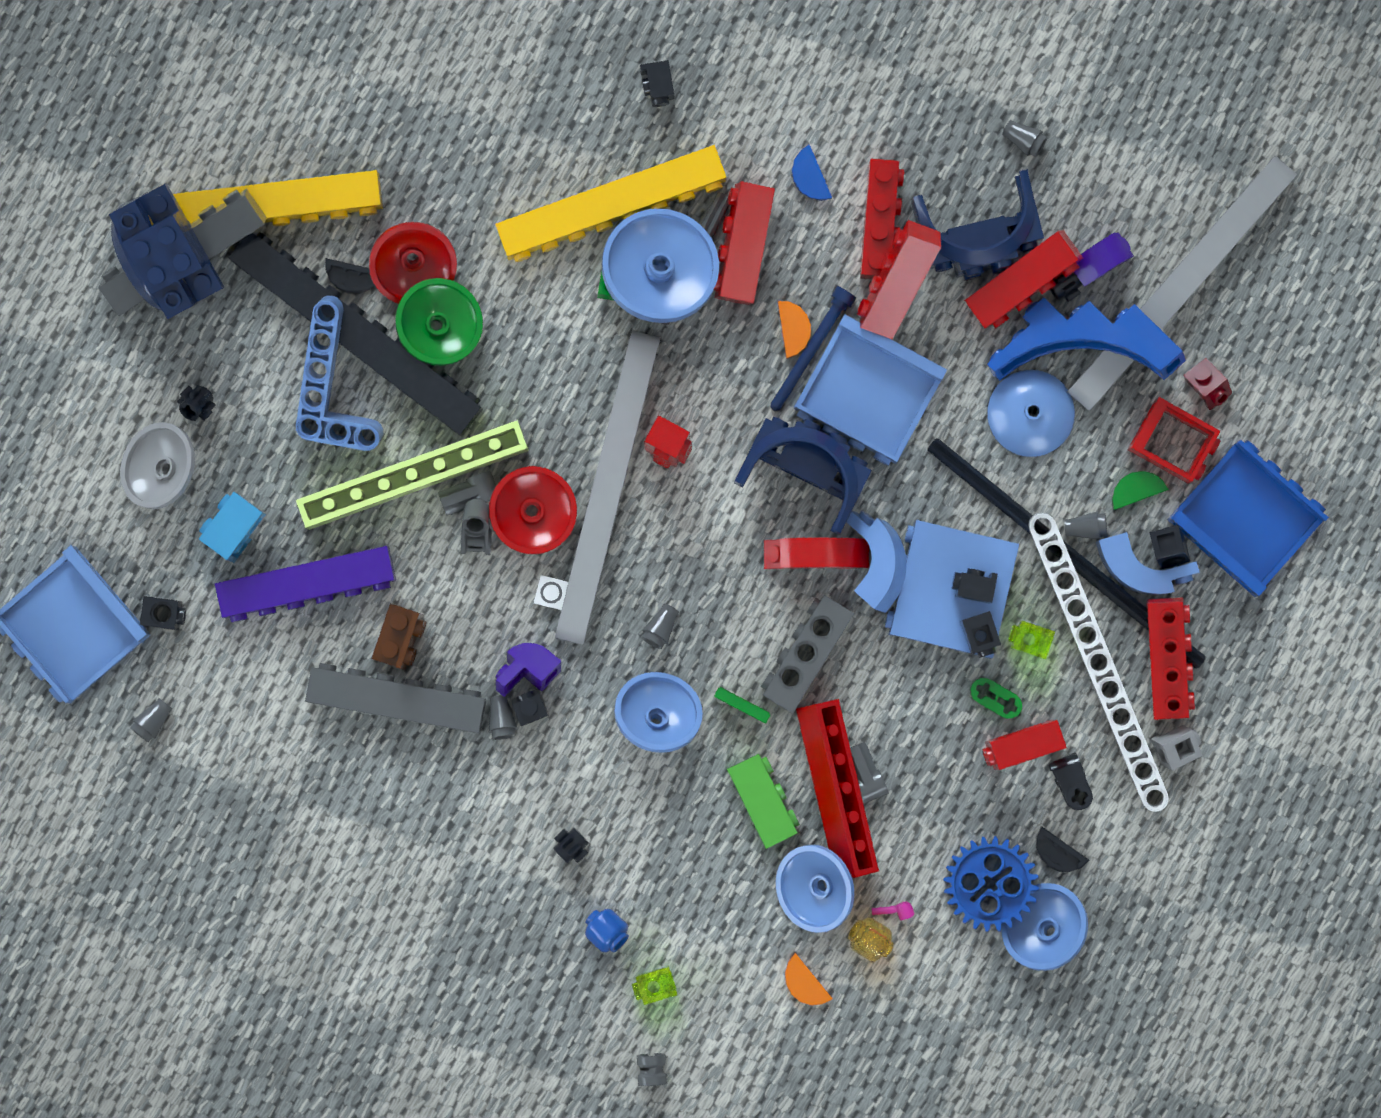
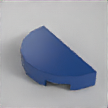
M809 144L800 150L794 159L792 168L793 182L799 192L808 198L818 201L832 199Z

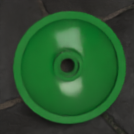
M434 278L417 283L404 294L396 310L395 327L401 344L414 358L430 365L442 366L456 363L473 351L482 334L483 317L476 298L468 289L452 280ZM438 321L441 324V329L434 330L431 323Z

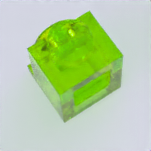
M1021 620L1018 626L1012 625L1007 641L1012 642L1010 649L1046 660L1055 631ZM1026 634L1033 635L1034 643L1032 645L1025 644L1024 636Z
M669 965L635 976L637 982L632 983L636 1000L642 999L644 1005L678 995ZM652 981L657 982L660 986L656 992H651L648 989V984Z

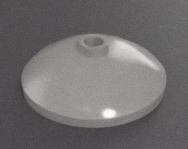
M159 422L146 426L129 442L122 457L120 477L124 492L133 503L147 509H159L176 501L186 490L191 481L195 466L194 447L186 432L173 424Z

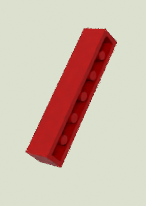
M839 699L796 708L828 849L842 859L852 878L879 872Z

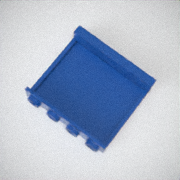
M1239 440L1167 520L1173 525H1179L1183 534L1251 595L1258 597L1267 588L1266 585L1316 528L1329 517L1323 513L1326 509L1315 499L1308 500L1302 494L1304 490L1298 483L1292 479L1287 481L1281 476L1282 470L1271 460L1264 461L1258 455L1260 451L1254 444L1248 440L1245 443Z

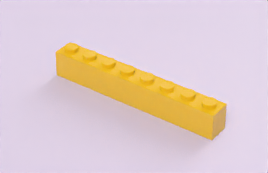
M715 145L501 221L495 225L508 260L514 258L515 262H520L532 257L530 252L542 249V252H548L558 248V242L566 239H569L570 243L579 241L586 237L585 232L594 229L597 230V233L609 230L614 227L613 222L626 219L637 212L649 209L668 208V202L677 199L679 203L687 202L696 197L694 193L704 189L706 193L717 191L723 188L722 183L726 182L727 177Z
M377 170L173 194L190 223L200 218L198 214L207 207L213 205L214 208H217L225 203L223 198L231 192L238 190L240 193L245 189L249 191L267 217L265 223L272 222L273 226L289 225L292 219H301L302 223L319 221V216L330 215L331 219H344L348 217V213L359 212L360 216H371L377 214L378 209H383L380 177Z

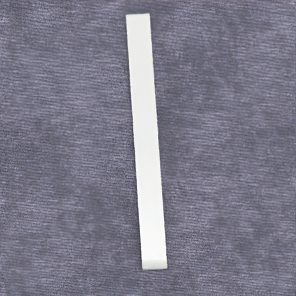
M1037 513L1029 520V531L1138 795L1148 810L1153 812L1161 811L1168 804V793L1053 517L1047 513ZM1046 518L1049 520L1050 530L1046 534H1038L1034 530V523L1037 519ZM1050 545H1057L1061 549L1062 554L1057 561H1049L1045 556V551ZM1063 572L1070 573L1073 578V582L1068 588H1060L1056 582L1058 575ZM1078 599L1083 602L1084 610L1079 615H1071L1068 612V604L1072 600ZM1088 626L1095 630V637L1092 641L1086 643L1079 639V632L1082 628ZM1095 654H1103L1106 657V665L1102 669L1097 670L1090 665V660ZM1107 681H1114L1117 684V692L1113 696L1108 697L1102 694V685ZM1124 708L1128 711V719L1120 724L1114 722L1113 713L1115 710ZM1134 735L1139 737L1140 744L1137 749L1127 750L1124 747V741L1128 736ZM1143 762L1148 763L1151 766L1149 775L1138 777L1135 774L1137 765ZM1151 790H1159L1162 792L1161 801L1154 805L1149 804L1146 800L1147 794Z

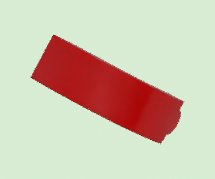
M780 538L764 540V569L869 568V544L863 538Z

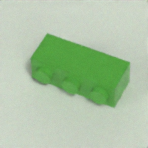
M756 754L727 768L766 849L797 834L795 827L800 824L792 809L787 811L782 802L787 797L780 783L774 785L769 776L774 771L767 757L761 759L760 755Z

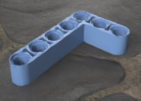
M325 296L314 306L312 312L296 431L305 440L370 451L379 444L384 434L383 427L378 421L328 411L343 317V304L335 296ZM322 305L333 307L335 316L326 317L321 311ZM319 333L329 336L331 341L329 346H323L318 342L317 335ZM313 363H323L326 367V373L318 374L315 372ZM309 391H318L322 396V401H312L309 397ZM307 418L315 420L318 429H308L305 426L304 420ZM333 425H343L347 430V434L344 436L336 434ZM362 430H372L375 434V440H366L362 436Z

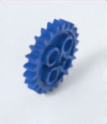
M994 836L992 844H988L986 838L982 837L980 846H977L971 840V850L968 851L961 846L960 850L963 856L961 858L955 855L952 856L953 860L957 863L956 866L946 867L947 870L953 873L952 877L944 878L945 882L951 884V887L945 889L944 893L953 894V898L947 903L948 905L957 904L958 907L954 914L957 916L964 912L963 923L966 924L973 919V928L976 930L981 923L984 924L986 932H989L991 925L994 924L998 932L1002 930V923H1006L1010 928H1013L1011 919L1016 918L1018 921L1023 922L1020 913L1022 911L1031 913L1027 903L1037 902L1031 896V892H1036L1040 889L1032 885V881L1039 879V875L1030 874L1029 872L1035 867V864H1025L1029 854L1024 853L1019 856L1020 845L1017 844L1010 849L1009 839H1006L1002 845H999L997 836ZM991 856H998L1001 859V867L996 871H989L986 868V860ZM1012 867V871L997 881V890L988 889L975 902L971 901L972 896L987 886L985 880L988 877L995 880L1006 868ZM969 874L976 875L979 879L978 886L973 890H967L963 886V879ZM1012 878L1017 879L1020 882V890L1015 894L1005 892L1004 885L1006 881ZM987 897L995 898L998 903L997 909L992 913H986L982 910V902Z

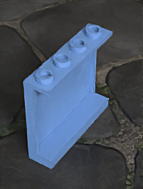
M844 314L794 406V409L798 411L796 416L802 420L807 419L812 422L815 420L824 425L822 430L829 435L833 432L850 439L848 444L863 452L865 448L875 453L873 458L889 466L890 462L896 464L947 369L887 337L860 328V322Z
M919 520L914 522V526L908 525L904 541L909 543L906 555V574L902 589L896 598L894 612L888 611L885 628L890 629L888 635L970 653L960 621L988 611L991 612L999 635L1019 544ZM968 568L984 571V577L989 578L990 573H997L998 577L992 603L988 604L955 597L956 590L951 589L954 573H967ZM978 630L975 638L977 641L982 642L985 640L986 634L984 631ZM994 654L985 656V658L992 659Z
M70 545L62 552L63 556L0 609V634L3 636L7 634L14 642L11 644L13 650L21 658L26 656L33 664L30 667L31 671L40 680L46 679L52 686L49 689L50 693L60 703L62 701L72 703L151 635L144 626L139 625L140 621L78 548Z

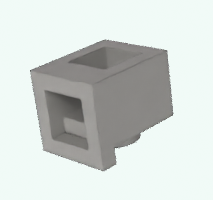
M1185 725L1160 737L1155 736L1151 738L1161 765L1171 771L1203 756L1199 747L1201 739L1198 733Z

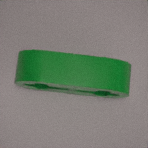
M979 678L971 684L970 695L972 699L1000 717L1012 719L1021 713V699L991 679ZM987 683L989 685V692L995 694L994 699L988 696H984L982 699L978 698L979 692L976 690V686H983ZM999 697L1005 701L1013 698V705L1017 708L1014 712L1008 711L1005 714L1003 712L1004 706L996 701Z

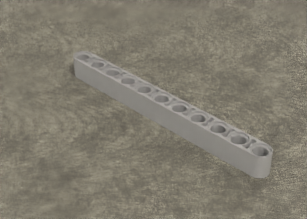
M1275 155L1140 310L1162 329L1297 174ZM1103 350L1067 392L1090 411L1134 360L1124 355Z
M633 330L631 332L556 630V639L584 645L661 337Z

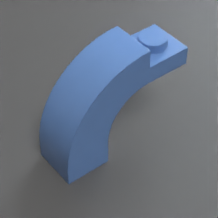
M852 511L847 523L865 538L870 546L872 555L870 569L854 591L875 610L886 613L898 597L904 583L906 574L904 546L899 535L888 522L878 518L874 520L864 511L860 513Z
M1127 532L1096 541L1101 561L1110 575L1126 588L1147 595L1175 592L1172 580H1175L1176 585L1193 581L1192 575L1200 573L1196 561L1167 570H1153L1144 566L1135 557Z

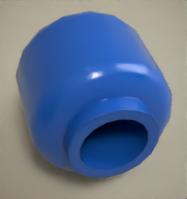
M605 909L601 912L595 910L585 921L588 925L585 930L586 938L601 952H616L629 937L627 934V923L612 909Z

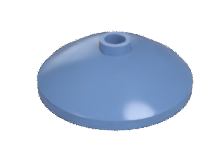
M1023 370L1006 377L994 389L988 403L987 418L995 439L1008 451L1026 457L1042 456L1057 449L1069 436L1074 423V403L1071 395L1067 392L1068 389L1053 375L1039 370ZM1031 406L1038 409V415L1035 417L1028 414V408Z
M662 672L644 673L629 680L618 693L614 709L617 726L627 740L641 749L658 753L675 751L690 743L699 731L703 714L701 702L693 688L682 679ZM658 719L660 724H655L651 720Z
M804 845L790 851L781 861L776 874V893L783 911L794 924L810 932L822 933L837 928L847 919L854 903V884L847 866L837 854L823 846Z
M1042 883L1035 885L1040 888L1039 891L1031 892V896L1037 900L1036 903H1027L1031 913L1024 911L1020 913L1023 922L1018 921L1016 918L1011 919L1013 928H1010L1006 923H1002V938L1009 954L1021 965L1033 970L1047 971L1067 964L1079 953L1087 937L1088 918L1082 902L1073 892L1061 885ZM1054 928V934L1047 936V930Z

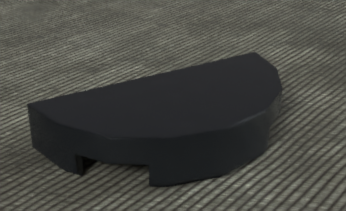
M325 258L326 273L331 283L337 289L348 294H361L375 286L369 268Z
M1042 826L1040 827L1036 836V849L1040 859L1048 867L1059 872H1072L1082 868L1090 861Z

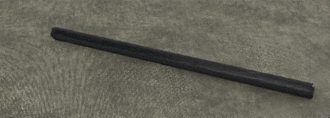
M938 438L934 439L928 447V451L1031 535L1028 526L1029 520L1033 516L944 442ZM1038 519L1034 523V530L1038 534H1046L1050 530ZM1063 540L1075 571L1149 631L1148 609ZM1050 545L1047 548L1057 557H1061L1062 552L1059 546ZM1193 645L1192 652H1186L1187 663H1193V668H1199L1206 659V656Z

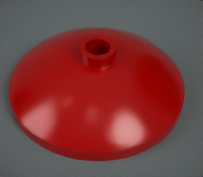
M405 222L389 228L376 240L369 257V270L372 281L379 292L389 300L399 304L404 294L421 281L434 278L454 281L457 271V258L451 241L439 229L421 222ZM411 253H414L418 256L413 261L407 258V256Z
M537 466L519 468L507 474L495 487L489 503V518L497 537L509 548L525 554H541L560 546L572 532L577 517L576 499L569 484L556 472ZM530 505L535 506L537 509V514L533 517L528 516L526 513V509Z

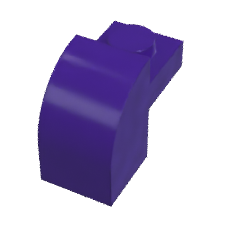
M1117 232L1081 253L1083 259L1077 263L1080 268L1075 271V274L1085 287L1093 283L1112 269L1134 257L1130 251L1129 243Z
M535 643L516 645L507 651V663L509 666L505 664L495 676L496 691L505 697L525 677L542 692L561 672V660L541 645Z

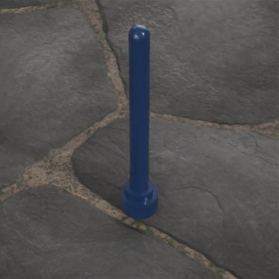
M839 286L835 288L831 295L833 297L830 302L832 306L772 400L770 407L773 411H779L842 310L846 311L848 307L851 308L857 298L847 290Z

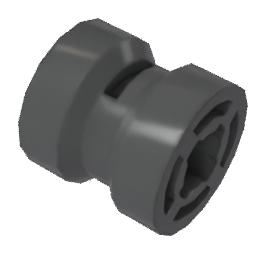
M654 1053V1056H648V1054L637 1055V1065L640 1067L638 1086L667 1084V1074L663 1072V1066L666 1064V1054Z

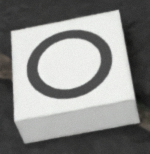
M541 575L534 604L562 610L568 582Z

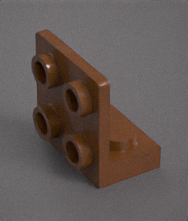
M390 603L371 659L402 670H406L407 665L412 666L417 654V649L413 648L416 637L422 638L427 624L426 621L422 620L424 614Z

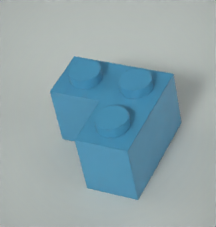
M233 492L231 496L226 494L217 506L220 511L214 519L208 518L199 530L202 533L199 540L224 559L235 563L252 540L249 538L266 514L238 493Z

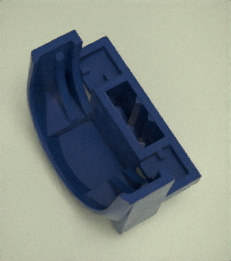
M1028 169L1019 171L1020 175L1014 177L1020 199V212L1016 213V216L1013 217L1000 216L950 228L946 232H942L941 249L930 269L935 268L936 272H943L952 269L954 266L956 278L963 276L964 281L980 278L984 271L991 269L993 274H998L1005 271L1018 258L1017 248H1020L1021 252L1030 251L1038 246L1037 243L1043 241L1044 235ZM923 196L913 197L911 205L916 223L936 230L928 214ZM1012 229V233L1009 235L1008 230Z
M167 183L119 206L109 214L112 220L111 238L125 274L142 298L154 308L163 311L167 319L224 288L223 283Z
M773 416L772 420L765 418L734 484L743 488L753 467L760 459L843 500L841 509L830 530L840 535L872 471L866 468L868 463L856 456L850 458L848 451L851 446L845 444L846 438L833 432L828 436L819 431L821 426L810 420L805 419L803 423L797 420L795 427H788L789 424L777 417ZM785 445L781 454L776 452L778 447ZM837 472H839L841 477L839 483L834 481Z

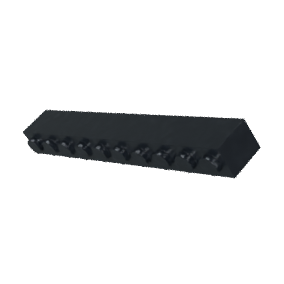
M260 231L257 235L250 233L244 237L228 257L231 262L310 322L314 306L323 297L335 296L340 300L342 296L330 284L326 288L317 282L319 276L309 268L305 267L301 270L294 265L296 259L284 249L280 253L271 247L273 241ZM341 301L343 304V317L339 344L462 437L482 412V407L478 405L481 400L469 390L464 394L455 387L458 382L445 372L440 376L432 370L435 365H430L414 358L406 351L398 337L394 341L386 335L388 329L380 322L374 320L370 323L363 317L366 312L355 303L351 302L348 306ZM322 305L321 311L326 317L335 316L333 307Z

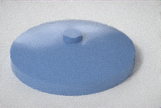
M669 209L644 210L624 219L610 234L602 256L603 280L611 297L629 314L649 322H675L696 313L711 297L719 274L717 249L707 231L689 216Z

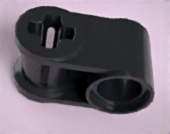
M1076 752L1048 763L1066 804L1074 810H1083L1089 807L1093 800V794ZM1075 789L1086 793V797L1083 798L1084 804L1080 805L1078 802H1072L1071 797L1075 795Z

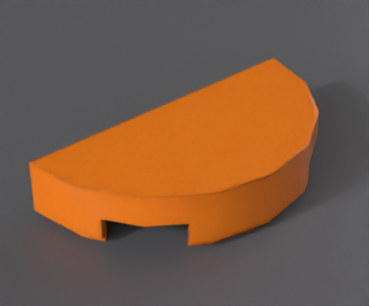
M778 301L786 359L797 356L806 347L811 336V324L807 314L800 306L789 301Z
M794 953L788 961L785 970V981L791 995L798 1001L808 1005H821L832 1000L833 998L798 955Z

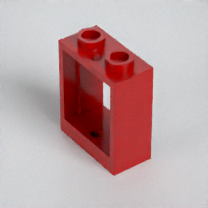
M1158 397L1153 402L1127 450L1189 484L1194 479L1199 481L1207 467V465L1203 464L1208 453L1210 455L1215 453L1221 442L1217 438L1220 430ZM1163 413L1206 436L1187 472L1144 449Z
M1049 720L985 741L987 748L982 749L987 766H993L994 770H1002L1067 747L1058 720Z

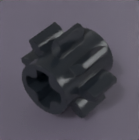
M1074 272L1066 278L1063 274L1054 280L1056 286L1050 289L1058 301L1065 298L1069 302L1081 294L1078 288L1083 284Z
M188 385L180 393L181 397L177 401L180 404L179 410L181 414L191 421H196L199 417L205 421L213 413L212 409L216 406L213 403L212 393L207 388L199 385L194 389Z
M564 828L554 838L558 843L553 849L566 863L571 862L573 859L579 863L588 854L584 848L589 842L575 828L570 832Z

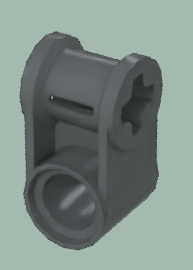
M472 499L464 507L461 554H466L468 551L485 552L486 555H491L492 530L490 529L489 505L481 499Z

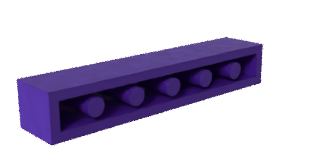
M383 546L214 584L221 617L225 619L230 618V622L233 623L247 620V614L259 612V616L277 613L276 607L287 605L288 610L305 607L304 601L316 599V603L320 604L333 601V595L344 593L345 598L361 595L363 588L372 586L374 591L391 588L390 582H395L396 576L390 548Z

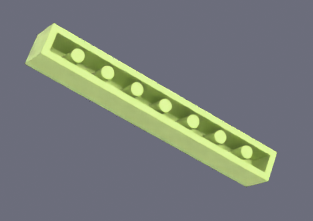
M517 420L297 499L296 503L305 528L310 530L529 451Z

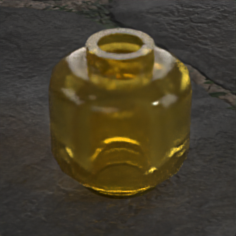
M866 918L863 921L858 920L848 935L851 949L869 961H877L881 957L885 958L893 949L894 943L891 941V930L873 918Z

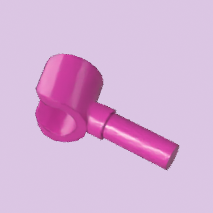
M902 902L890 907L872 908V915L893 914L897 912L900 921L911 918L915 914L909 902Z

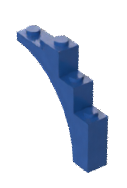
M1042 298L1039 302L1032 303L1026 309L1023 319L1027 328L1016 332L1011 339L1012 342L1004 349L1001 348L994 352L987 365L991 373L1000 381L1017 367L1043 355L1061 350L1097 349L1127 356L1147 366L1165 380L1186 359L1183 351L1135 304L1130 309L1122 310L1112 324L1090 301L1084 306L1079 305L1076 307L1067 320L1049 301Z

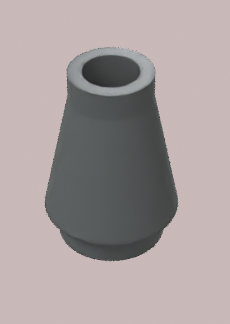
M1012 120L1007 123L1002 133L1003 136L1007 137L1027 156L1032 155L1034 157L1040 154L1048 138L1042 134L1043 131Z
M1098 511L1072 519H1065L1066 537L1073 536L1100 540V537H1107L1106 513L1098 514Z
M663 604L658 613L643 628L644 634L641 638L651 646L662 649L664 644L669 642L679 611L668 604Z
M502 695L491 697L489 733H492V739L501 740L515 737L517 725L510 709L507 695L505 697Z
M158 698L154 704L132 720L134 724L130 729L146 742H149L152 738L156 739L172 708Z

